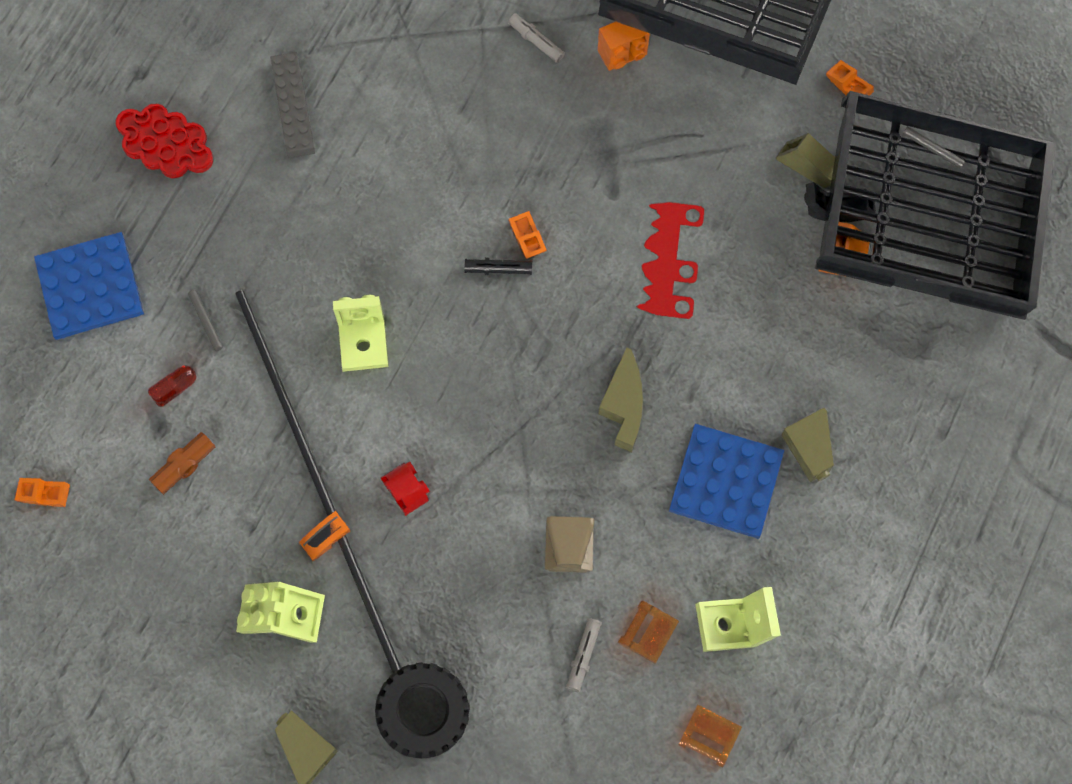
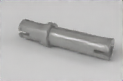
M517 13L511 16L508 24L522 34L521 37L523 39H528L554 60L555 63L562 60L565 52L536 30L535 25L529 24Z
M587 618L575 660L570 665L572 670L565 686L569 690L580 692L585 673L589 672L590 666L588 664L600 626L602 625V622Z

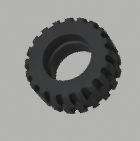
M420 662L406 665L391 674L382 685L375 706L376 723L383 739L392 749L400 754L418 759L435 757L451 749L463 736L469 721L470 704L467 699V692L460 683L461 681L445 667L442 668L433 663ZM427 687L433 689L442 697L445 704V717L438 729L429 734H415L409 731L402 724L399 717V705L402 698L414 688Z

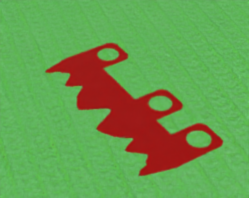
M672 202L649 205L650 208L657 210V213L660 215V218L653 221L651 225L659 231L647 239L644 247L658 255L659 258L641 265L645 277L653 285L643 288L650 296V300L636 307L655 315L690 319L693 316L694 300L691 297L673 295L674 281L694 283L697 280L698 264L696 262L677 260L680 226H702L704 208L697 205ZM690 209L697 210L700 214L699 220L696 222L688 221L686 219V212ZM684 265L691 266L694 271L693 276L683 278L679 273L680 268ZM683 300L689 304L690 309L687 313L680 314L676 311L675 305L678 301Z

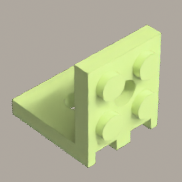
M365 295L358 299L343 297L338 301H333V310L339 326L343 372L388 367L384 314L379 296ZM361 342H368L370 344L369 349L366 351L358 350L357 346Z
M282 582L245 585L241 596L242 603L240 614L237 618L236 632L242 634L273 632L310 643L317 642L325 595ZM298 607L302 611V616L300 620L296 616V610Z
M772 587L761 588L742 599L706 601L695 604L703 652L757 647L781 635ZM720 619L727 622V631L720 629L718 624Z

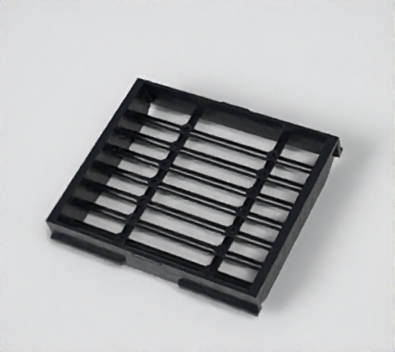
M636 0L599 1V16L797 85L831 0H806L818 4L816 10L787 0H759L758 7L739 0H711L753 15L752 20L748 21L691 0H659L656 7ZM672 3L746 29L747 32L744 38L667 12L664 9L667 4ZM768 5H773L811 18V22L808 25L767 11L766 8ZM766 19L806 34L802 40L759 24L761 20ZM760 34L800 48L797 57L753 42L754 35Z
M849 91L847 96L842 98L841 107L845 108L839 130L820 257L816 260L815 269L887 287L896 286L949 299L953 303L1022 320L1027 319V314L1037 307L1055 142L968 121L965 118L941 112L936 113ZM855 113L892 122L890 134L854 125ZM900 124L980 144L979 156L945 148L965 160L966 163L977 165L976 176L898 157L896 154L897 145L937 155L917 142L901 137L899 134ZM852 134L889 143L887 154L851 145ZM989 147L1032 157L1029 169L989 159ZM849 154L886 163L884 174L847 165ZM894 165L975 185L974 195L971 196L895 177L893 174ZM986 168L1026 177L1025 188L987 179L985 176ZM846 174L882 182L881 194L844 185ZM891 185L972 205L971 216L892 197L890 194ZM988 188L1024 197L1023 207L1019 208L984 199L983 189ZM843 194L880 203L878 214L841 205ZM888 206L969 225L968 236L889 217L887 214ZM981 207L1021 217L1020 228L982 219L980 217ZM842 214L877 223L875 234L838 226L839 215ZM885 226L967 245L966 256L887 238L884 235ZM978 228L1019 237L1018 249L980 240L977 236ZM836 234L873 243L872 255L835 246ZM882 246L964 266L963 277L883 258L881 255ZM976 248L1015 257V269L977 260L975 257ZM973 268L1014 278L1013 290L975 281L972 278Z

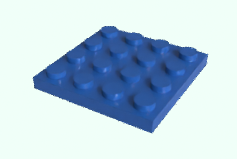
M122 232L34 256L53 337L56 340L144 315Z
M695 424L669 512L759 539L784 450Z

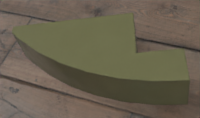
M626 348L601 402L598 414L622 424L615 440V446L632 452L642 417L643 394L640 373L632 350Z

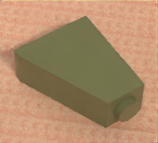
M809 133L786 142L776 157L779 162L823 188L831 186L835 157Z
M824 407L784 428L781 435L810 482L815 479L819 482L827 478L834 466L828 416Z
M291 710L289 714L284 713L276 722L278 726L275 731L298 784H311L338 751Z

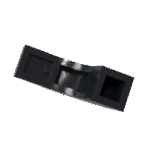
M815 182L806 184V193L804 194V200L808 206V215L825 221L829 192L824 191ZM843 194L841 205L876 213L874 201ZM840 214L838 222L861 221L862 219Z

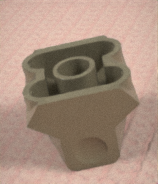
M547 517L545 570L581 573L593 570V518Z

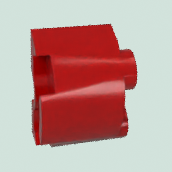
M410 461L406 464L402 463L380 478L405 516L428 502L429 499L426 494L430 492L424 481L421 480L419 482L415 477L417 472Z

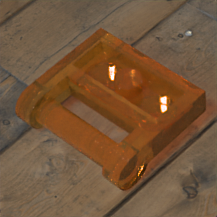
M641 601L638 605L639 610L625 635L621 636L618 640V643L656 664L679 621L647 602ZM650 614L653 616V619L639 644L633 642L632 640L646 615Z
M697 705L678 745L683 748L688 747L716 761V765L723 768L742 727ZM693 731L723 746L722 752L720 753L690 738Z

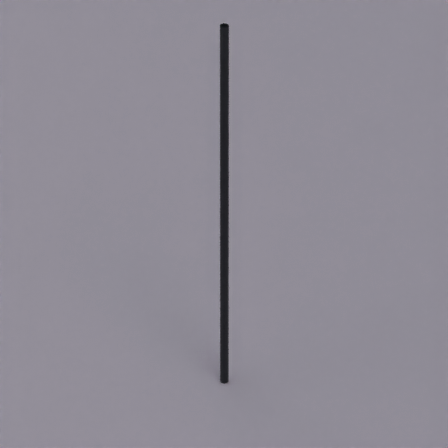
M243 290L237 291L235 295L323 507L327 516L335 511L333 503ZM344 535L338 540V543L390 668L394 673L401 669V666L348 539Z

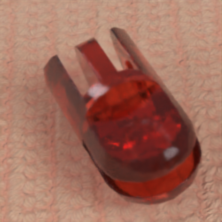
M188 365L181 366L148 389V393L156 405L163 407L195 382L197 378L196 372Z

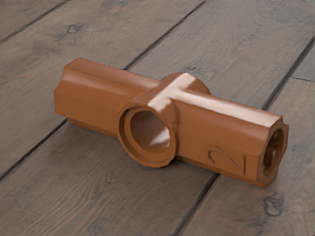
M200 432L184 448H178L172 452L167 458V463L150 477L149 481L164 495L181 478L185 479L193 474L198 467V463L216 448L215 445L205 434Z

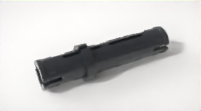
M485 257V260L465 259L464 273L532 275V260H489L490 258Z

